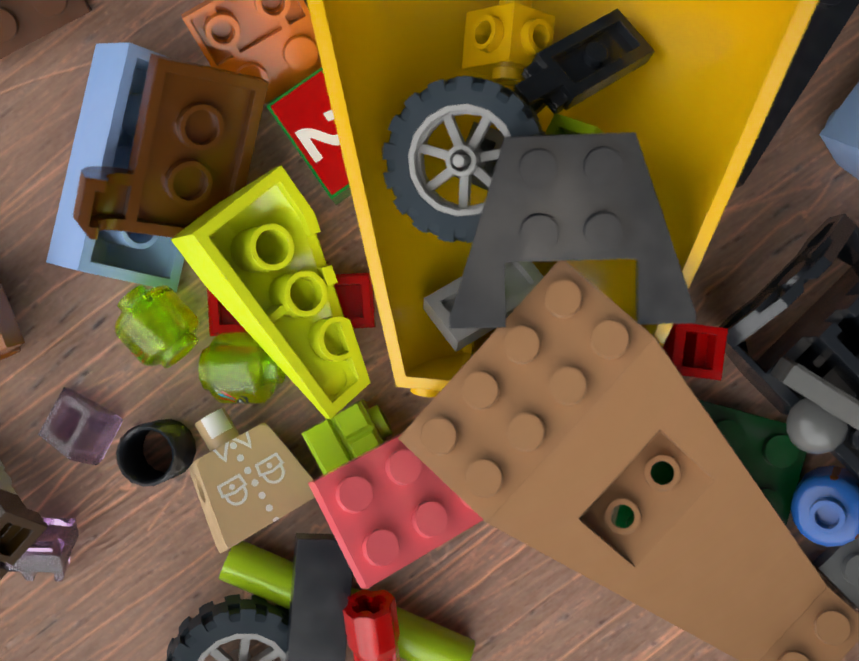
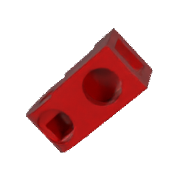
M693 323L673 324L663 345V350L681 376L721 381L728 328Z

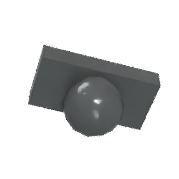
M783 357L780 358L770 374L806 397L790 408L786 426L791 442L798 449L810 454H823L833 451L843 443L848 430L847 423L859 430V401L788 357H785V359Z

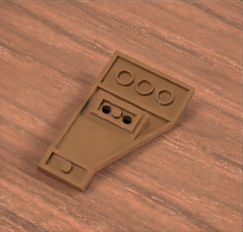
M558 261L506 318V327L497 328L398 438L486 523L739 661H841L859 642V614L826 585L656 338L566 261ZM657 462H667L672 466L674 476L668 484H657L651 478V468ZM627 505L633 510L635 518L629 527L621 528L613 523L611 513L616 506Z

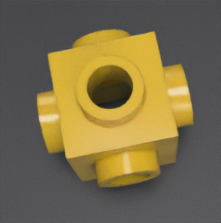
M499 0L496 6L467 12L461 69L491 77L492 82L500 85L515 86L517 83L525 80L521 74L524 72V68L532 63L536 53L553 44L555 16L534 9L531 0Z

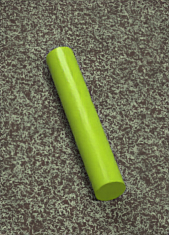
M244 540L233 546L222 567L219 580L286 609L290 608L293 562ZM352 587V588H351V595L354 594V593H356V592H358V591H360V590H357V589H355V588ZM396 606L400 631L398 639L400 658L407 661L471 660L475 648V640Z

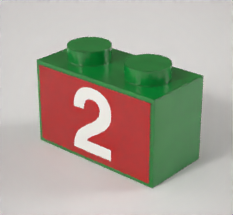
M321 67L266 107L335 205H338L351 196L352 193L325 76Z

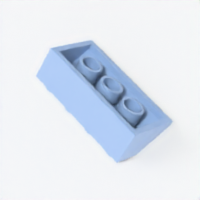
M130 42L96 44L46 263L177 292L184 257L170 240L171 237L118 230L99 231L98 239L93 240L88 238L73 218L80 173L83 168L108 166L128 169L150 54L164 56Z

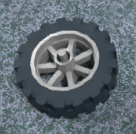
M458 76L448 80L434 81L428 84V88L421 93L415 92L404 102L406 107L400 115L395 114L388 128L392 132L389 142H384L382 159H387L388 172L383 174L387 189L392 188L397 198L393 201L402 215L408 214L414 221L412 224L424 233L431 232L438 236L437 239L443 241H466V243H472L485 202L470 205L471 176L475 175L489 187L493 176L484 167L486 161L498 159L501 150L496 149L484 152L480 148L491 124L493 123L502 132L504 137L546 135V133L541 128L538 121L540 119L536 112L513 90L486 79ZM472 114L482 117L468 145L464 141L454 116ZM443 122L454 145L450 150L427 144L431 134ZM424 154L445 159L447 169L431 181H429L426 175ZM455 175L460 176L459 205L446 200L435 191Z
M240 594L225 596V602L214 605L213 601L208 602L199 608V614L193 619L188 616L181 623L179 634L175 639L172 638L168 645L166 661H204L210 654L217 661H272L277 657H280L281 661H285L289 610L277 604L275 606L268 604L267 600L256 595H251V600L240 599ZM240 639L239 649H235L229 654L220 647L222 644ZM250 639L258 640L270 646L253 658L249 653Z

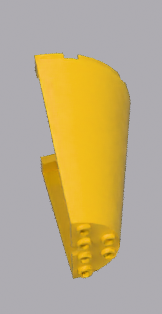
M307 0L396 387L410 388L411 393L418 396L436 397L497 328L455 352L423 310L425 297L463 276L472 243H466V241L448 242L437 239V235L431 232L424 233L412 224L414 221L408 214L402 215L393 202L397 198L392 188L387 189L383 173L388 172L387 159H382L384 142H389L392 131L388 130L393 117L395 114H401L402 110L406 107L404 102L415 92L421 93L428 88V84L434 81L448 80L458 76H470L491 81V77L461 69L466 13L496 6L499 0ZM531 0L534 9L555 16L553 44L618 8L654 49L655 52L646 64L567 111L563 109L557 114L596 126L604 133H636L689 290L818 0ZM502 85L514 91V86ZM545 106L537 114L540 119L538 121L541 128L545 132L555 115L548 106ZM472 114L454 116L464 141L467 139L473 122L479 123L482 118L481 116ZM443 122L431 134L427 144L450 150L454 145ZM493 123L491 124V128L499 130ZM424 154L426 175L429 181H431L447 169L445 159ZM453 176L435 191L446 200L459 205L460 179ZM471 184L470 205L485 202L488 191ZM636 259L566 261L636 321ZM558 261L531 262L545 276ZM673 324L640 325L653 335L663 348Z

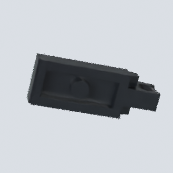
M617 8L536 53L532 63L524 68V72L521 74L525 80L517 83L513 89L527 105L531 106L536 114L545 106H548L553 114H557L563 109L567 111L643 66L649 61L655 51Z

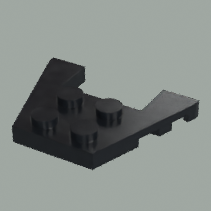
M635 132L504 137L450 314V329L506 327V262L636 259V321L638 324L696 323V312Z

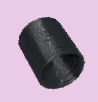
M160 419L143 423L129 429L120 439L116 450L117 465L122 475L131 483L142 487L156 486L184 473L192 465L196 454V443L191 431L183 423L176 420ZM151 430L163 435L168 440L172 449V461L165 473L155 470L150 466L144 456L143 444Z

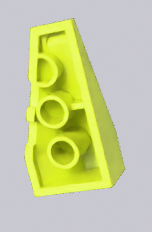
M282 165L214 205L170 240L204 285L321 414L326 419H332L371 382L351 321L344 317L333 285L338 282L332 265H327L317 236V233L321 232L315 212Z

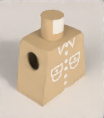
M221 408L195 423L210 452L195 460L189 467V472L220 554L315 498L308 484L313 481L312 477L266 423L259 424L240 435L225 408Z

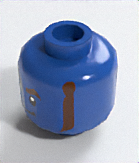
M834 465L817 467L806 473L795 489L790 507L793 522L800 533L813 543L827 547L843 546L859 537V481L846 468Z

